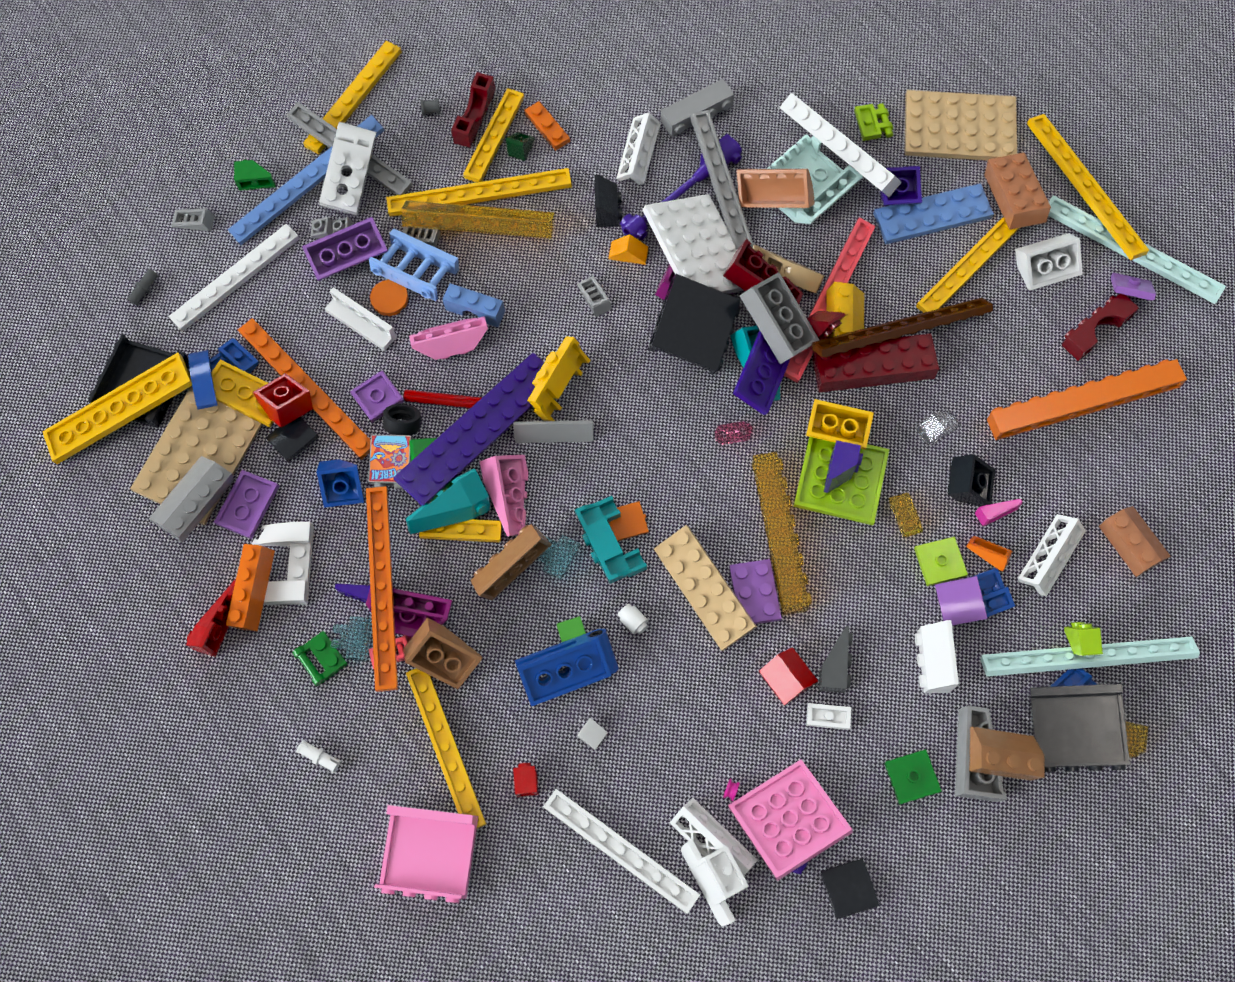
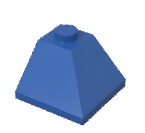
M340 459L319 462L316 472L324 508L364 503L358 466L356 464Z

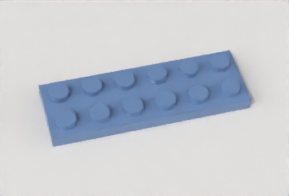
M981 183L923 197L921 204L890 205L875 209L873 213L885 245L991 219L994 215Z

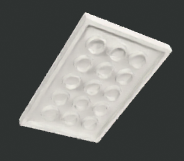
M709 194L644 206L643 212L675 275L679 274L726 294L744 291L723 276L738 249L735 248L729 231Z

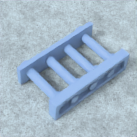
M393 228L389 233L391 247L388 249V252L383 255L380 261L373 257L369 258L371 271L377 276L387 278L421 294L427 299L430 298L436 301L438 299L436 285L446 272L456 275L459 271L458 258ZM397 250L407 252L396 268L387 264ZM414 257L424 260L413 275L403 272ZM433 264L440 268L429 283L420 280V277L429 265Z

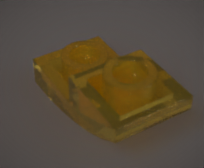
M909 493L890 497L889 504L894 512L896 523L903 538L922 533L923 528Z

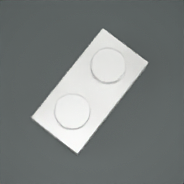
M808 703L806 726L850 730L851 707Z

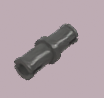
M147 269L142 279L135 283L136 287L127 297V301L138 306L144 295L150 292L149 288L159 275L153 270Z

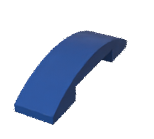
M209 350L189 353V369L197 409L218 406L211 372Z

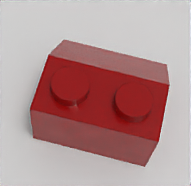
M286 373L253 392L269 419L281 428L313 409L310 391Z

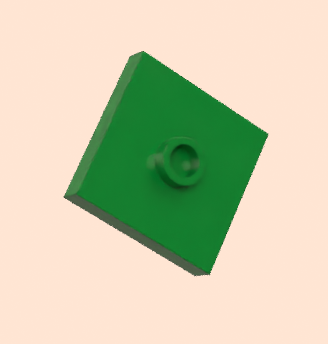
M926 749L884 762L899 805L942 792Z

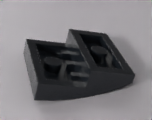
M299 417L282 428H276L265 438L289 463L316 441L319 436Z
M863 858L821 871V877L836 920L879 907L875 889Z

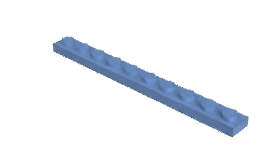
M372 115L357 126L376 132V137L384 132L383 127ZM332 147L228 229L240 245L244 244L325 179Z

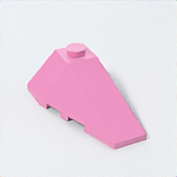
M525 455L493 456L479 461L483 482L506 535H519V531L525 526L526 521L524 499L527 498L525 481H528V469Z

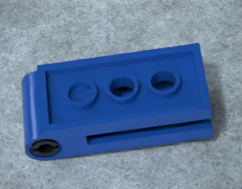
M606 629L588 632L514 660L531 707L608 678L619 670ZM567 666L564 670H559L561 667ZM547 674L545 677L539 678L540 675Z

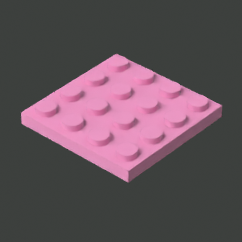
M802 759L728 805L730 811L777 881L853 833L850 825Z

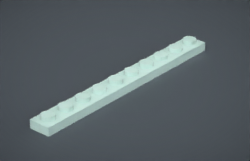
M1054 195L1049 201L1051 206L1049 217L1128 258L1098 218ZM1147 244L1145 245L1149 249L1148 253L1132 260L1214 304L1218 301L1226 287Z
M1191 636L1102 644L1103 654L1076 655L1071 647L981 655V663L986 677L1194 659L1199 657L1200 651Z

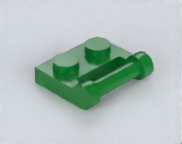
M324 631L292 652L294 657L301 661L313 678L312 682L315 686L321 685L348 665ZM310 650L325 669L323 673L320 674L306 655Z

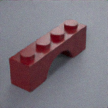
M479 72L476 73L470 86L467 108L462 116H457L451 129L455 144L471 148L496 91L493 76Z
M1119 294L1117 297L1111 296L1105 302L1106 305L1103 308L1099 306L1091 314V318H1084L1078 324L1079 327L1076 330L1072 328L1064 335L1066 339L1062 346L1077 361L1081 360L1092 351L1098 342L1095 335V328L1097 326L1108 324L1120 328L1135 315L1139 307L1124 294Z

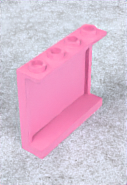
M388 805L386 814L390 815L380 883L375 884L374 888H381V893L395 894V890L403 891L402 896L416 897V893L424 894V899L437 900L438 896L446 897V902L459 903V899H467L478 816Z

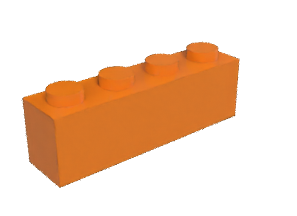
M243 545L226 626L258 631L275 553L274 550L260 545Z

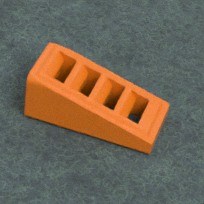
M973 536L967 544L968 549L1002 572L1007 567L1013 552L976 536Z

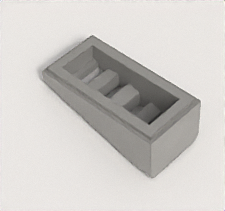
M207 208L175 210L172 227L211 231L215 216Z
M405 224L402 231L405 234L411 231V237H414L415 232L418 233L416 239L435 248L441 235L439 227Z
M594 276L577 284L595 317L612 309L609 298Z

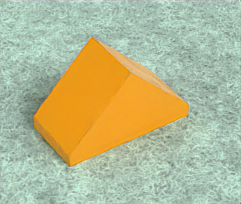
M629 234L612 241L608 258L609 260L646 265L649 247Z

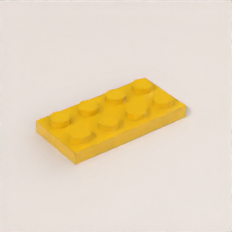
M220 359L212 371L217 401L271 427L273 421L269 419L253 393L255 390L268 384V382Z

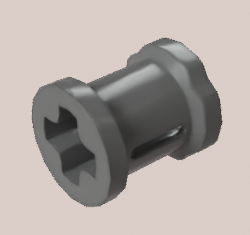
M439 98L429 101L420 100L422 116L429 113L441 114Z

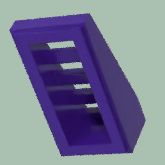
M335 584V589L342 595L366 603L370 585Z

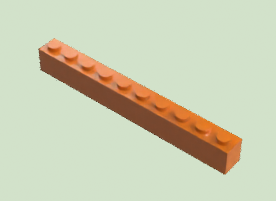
M1166 359L1157 365H1145L1133 372L1132 370H1127L1119 376L1114 377L1110 375L1098 382L1092 380L1083 386H1071L1062 392L1053 391L1045 397L1040 398V396H1036L1024 403L1018 401L1011 404L1010 407H997L991 411L987 422L996 441L1180 388L1187 378L1177 359L1171 361Z

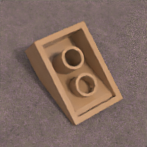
M429 618L423 622L403 649L405 663L456 689L461 687L482 660V656L443 625Z

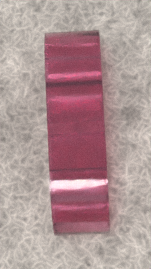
M746 421L722 424L715 430V439L720 444L744 442L749 440L752 435V426ZM741 428H744V430L746 431V435H743L742 432H740ZM721 431H725V434H727L726 438H723Z

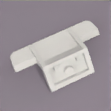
M693 839L686 842L681 847L682 855L713 914L721 926L731 924L736 920L725 900L749 887L728 846L725 845L702 858Z

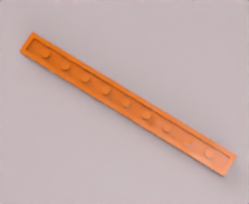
M253 318L238 329V332L280 376L286 373L310 391L313 410L361 460L370 453L371 440Z
M387 486L366 488L375 691L382 692L398 690Z

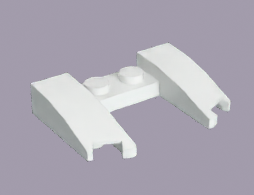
M310 521L263 525L261 527L263 529L262 534L258 540H253L252 545L290 546L287 581L268 582L263 605L308 604L314 526Z

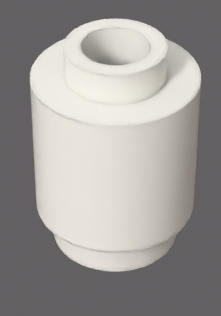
M627 604L619 611L620 621L633 635L636 633L640 635L647 629L648 619L635 606Z

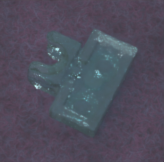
M561 535L557 543L546 537L552 545L537 559L546 563L543 572L562 580L580 547V543L564 535Z
M350 616L349 625L334 624L332 631L340 634L341 639H333L330 647L346 648L345 659L366 661L371 618Z

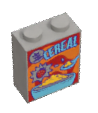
M371 434L368 482L371 485H374V487L394 486V489H403L394 480V476L411 462L409 440L414 439L412 436Z

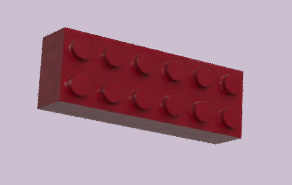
M932 334L891 338L884 340L882 343L869 344L864 348H854L848 352L832 354L830 357H821L816 352H813L812 356L819 393L935 379L939 370Z

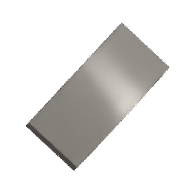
M324 217L312 220L311 237L320 239L351 226L352 220L349 217L336 220Z

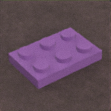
M242 470L214 523L252 539L280 486L277 483Z
M770 559L729 565L733 592L753 622L760 624L781 621L782 618Z

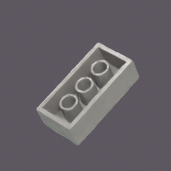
M779 272L740 295V298L780 364L810 347L812 342L819 341V338Z

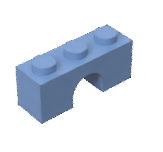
M451 283L442 299L445 310L462 316L465 311L472 312L478 317H485L486 323L495 327H499L505 313L502 300Z

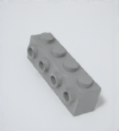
M721 79L662 109L660 121L671 137L681 134L693 126L690 118L692 113L709 110L712 118L717 113L730 109L734 103V93L724 79Z

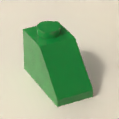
M242 160L234 162V181L239 191L276 187L271 173L255 161Z

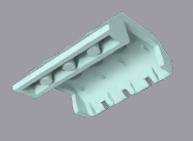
M808 135L803 136L796 143L797 145L794 144L784 153V156H780L770 165L772 168H766L809 170L815 204L810 208H779L795 223L812 224L863 178L850 165L842 170L820 151L822 142L814 135L811 139Z

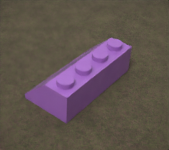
M372 217L302 246L317 281L369 260L370 257H376L388 252Z

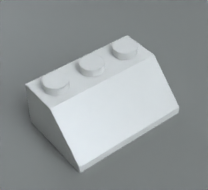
M1069 233L1015 249L1017 268L1028 290L1083 275L1080 238Z
M947 620L921 626L917 633H915V644L919 646L920 653L917 654V664L921 667L922 675L919 676L920 687L924 689V694L950 693L959 685L952 622Z

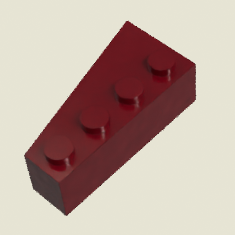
M747 238L735 252L723 275L744 291L778 273V268L774 264H768L762 258L764 255L759 250L756 252L750 246L751 242ZM786 276L782 277L799 305L804 293Z

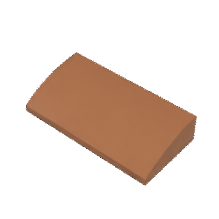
M737 169L738 194L741 207L810 208L815 204L813 185L808 169Z

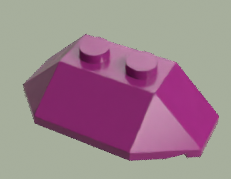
M393 588L395 634L413 637L427 618L443 625L448 621L453 601ZM369 590L368 597H367V601H366V605H367V607L369 608L370 612H371V590Z

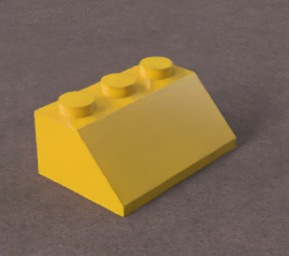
M834 282L827 289L826 311L845 313L846 316L841 320L842 324L834 329L835 332L829 335L828 338L864 329V293L854 284Z
M814 399L806 436L834 443L838 440L861 445V449L866 450L874 412Z

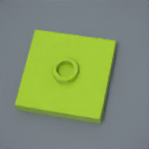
M955 537L914 547L927 586L967 577L968 573Z

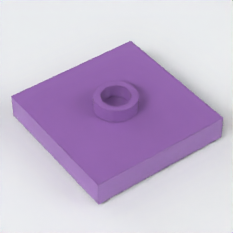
M1112 273L1110 279L1115 293L1151 301L1155 299L1156 292L1150 280Z
M383 370L350 391L372 423L383 416V411L386 407L405 402Z

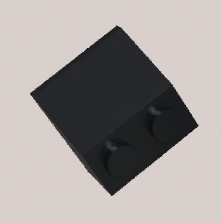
M594 175L596 226L619 227V219H622V208H618V203H622V194L618 192L616 183L600 175Z
M974 454L952 457L948 495L962 503L978 506L990 505L992 503L995 469Z

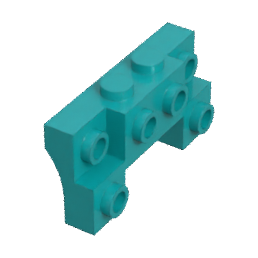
M612 496L575 509V514L584 531L582 535L583 541L586 546L590 545L593 551L590 553L595 564L599 563L609 584L647 570V565L643 561L638 548L623 555V551L608 523L621 517V513L617 509Z

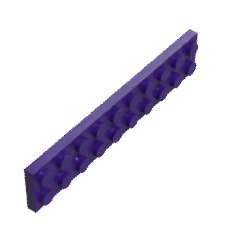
M530 354L396 474L394 480L421 506L430 502L440 490H443L513 425V422L518 421L533 407L527 400L535 388L532 382L544 362L536 354Z

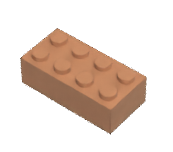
M1025 153L988 159L984 176L1009 230L1046 223L1051 206Z

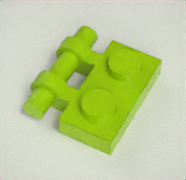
M884 103L878 104V109H874L873 104L855 107L854 113L863 141L881 138L882 131L886 134L887 138L893 136V125L889 121V112L885 108Z

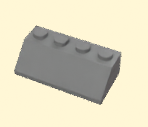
M201 456L150 516L149 520L183 543L234 481L232 473L218 463Z

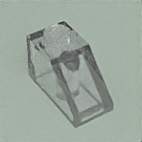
M948 410L932 414L916 430L920 434L921 440L930 445L942 440L958 429L961 424Z

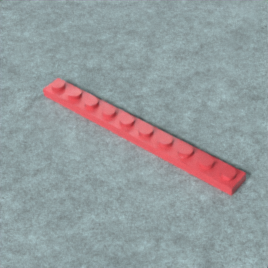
M860 217L857 219L809 316L818 311H826L827 289L834 282L848 283L876 226ZM812 345L790 359L784 373L785 377L796 383L799 382L814 352Z

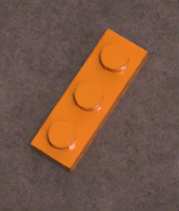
M540 101L524 110L528 119L555 151L570 142V137Z

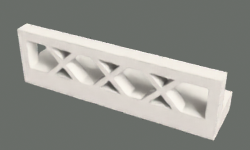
M646 113L633 118L616 178L619 181L631 178L638 185L645 183L661 124L652 114Z
M334 287L331 289L330 293L333 299L325 307L326 312L383 351H386L397 338L393 327Z
M1056 515L1018 577L1020 583L1034 586L1040 595H1048L1086 532L1079 519ZM1061 522L1068 523L1065 528L1057 530ZM1054 538L1058 539L1055 544L1049 547L1047 546L1050 540ZM1048 555L1046 560L1040 563L1037 562L1040 556ZM1038 571L1034 579L1027 578L1029 573Z
M694 798L686 803L670 822L688 841L693 839L699 852L704 857L713 853L712 849H720L727 845L743 876L758 861ZM682 815L689 821L690 828L684 827L678 821ZM696 833H701L705 837L706 843H700L697 840Z

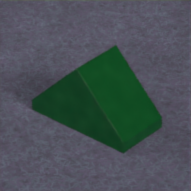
M521 132L506 137L508 156L525 161L535 141V137Z

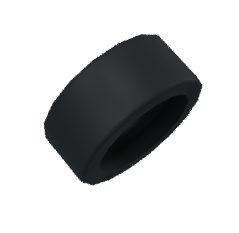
M394 404L386 407L383 411V428L386 432L392 435L410 436L420 430L421 412L417 408L407 404Z

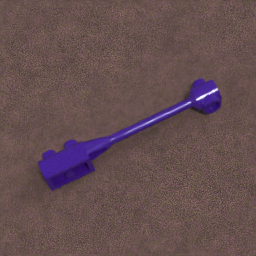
M727 133L719 139L728 166L731 162L737 164L741 160L742 149L738 142ZM703 154L700 156V167L693 176L661 202L676 200L694 184L710 177ZM627 214L623 217L620 225L625 236L630 234L640 241L647 236L648 220L645 215L641 217L639 215L632 216Z

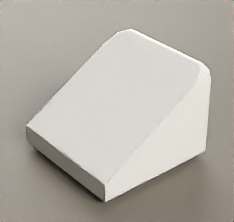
M590 718L577 736L596 750L608 732Z

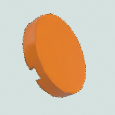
M391 280L379 282L374 286L370 294L372 307L384 316L399 314L403 308L405 309L409 300L407 289Z

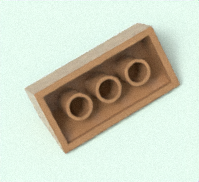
M532 524L524 526L514 540H509L499 554H494L484 568L481 567L474 573V577L470 581L477 594L483 598L493 600L552 544L536 526Z

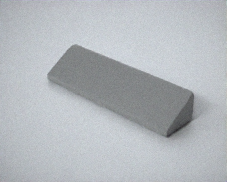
M592 420L513 422L515 443L592 442L594 440Z

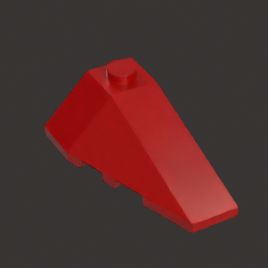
M236 579L197 622L193 631L189 632L186 645L192 650L216 657L229 626H226Z

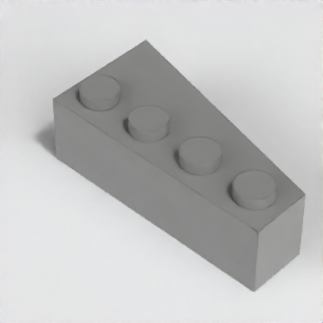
M967 705L958 711L955 796L992 802L1007 800V795L1003 789V776L969 771L970 727L993 730L989 708Z

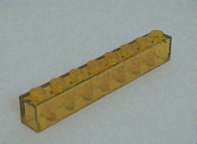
M406 200L402 207V227L552 239L555 213Z
M777 452L753 455L752 467L782 615L807 612L809 605L812 604L810 592H806L805 585L808 584L807 575L805 572L802 573L803 556L802 553H798L797 549L799 537L797 533L794 534L793 530L795 518L793 514L790 515L789 511L791 500L790 496H786L785 492L787 481L786 477H782L781 470H783L782 458H778Z

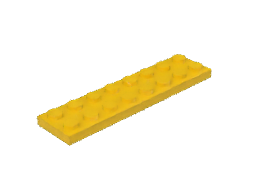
M179 353L172 355L42 431L52 461L56 464L61 463L191 387V377L183 357Z

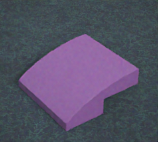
M977 576L935 584L943 621L951 620L953 626L987 619Z

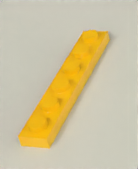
M507 88L463 173L465 179L482 182L524 100V93Z

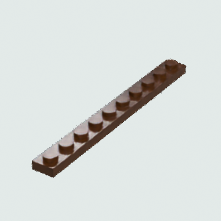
M981 297L812 342V350L821 357H830L832 354L848 352L850 349L864 348L869 344L882 343L884 340L891 338H900L902 335L915 334L918 331L933 329L940 325H949L951 322L967 320L973 316H982L984 313L993 311V304Z

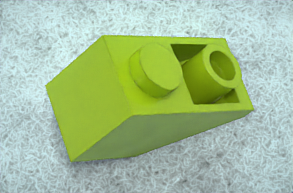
M1072 622L1071 626L1064 627L1074 654L1080 656L1103 654L1100 628L1092 627V623Z

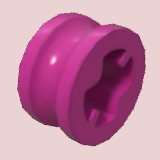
M729 779L723 798L729 797L731 801H734L740 783H733L732 779Z

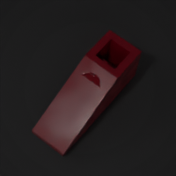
M818 311L807 317V320L819 340H823L835 332L834 329L842 324L841 320L846 315L841 312Z

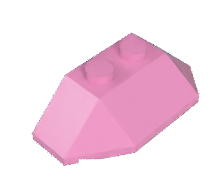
M485 317L470 318L428 328L409 337L412 349L435 360L447 359L453 355L466 354L469 351H473L488 330Z

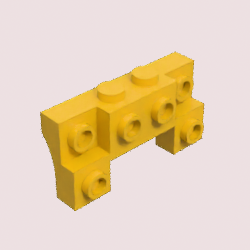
M566 336L557 352L551 351L532 382L535 388L527 401L535 408L534 412L543 421H555L551 415L554 410L560 411L562 407L554 399L560 398L573 375H582L583 372L579 369L581 364L591 361L582 351L579 342L574 337Z

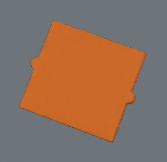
M640 501L617 507L621 517L609 522L617 541L649 532L645 521L646 515L643 514Z

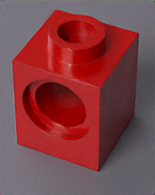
M531 763L518 764L517 768H513L515 795L517 797L539 795L536 767L531 766Z

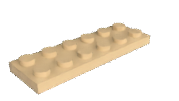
M685 525L654 548L721 651H724L757 627L689 526Z

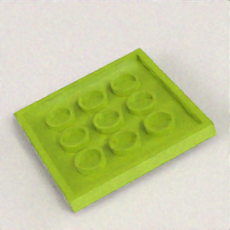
M809 437L793 507L874 525L890 449L867 444L866 450L860 448L863 458L858 472H854L852 478L826 493L824 492V487L835 443Z

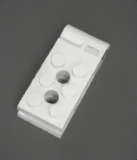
M343 122L338 123L319 201L320 206L357 216L376 132ZM349 169L352 171V174L346 177L342 175V171ZM345 187L348 192L345 195H340L337 192L338 189Z

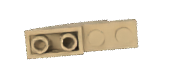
M753 245V249L756 252L759 250L764 255L762 258L768 264H774L778 268L777 270L782 277L786 276L798 287L813 293L818 292L824 275L762 247Z

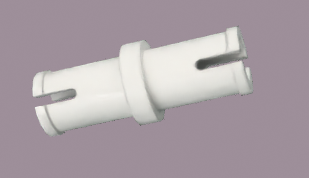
M305 740L299 744L296 751L312 760L313 764H320L333 773L341 763V760L325 753L323 748L318 749Z

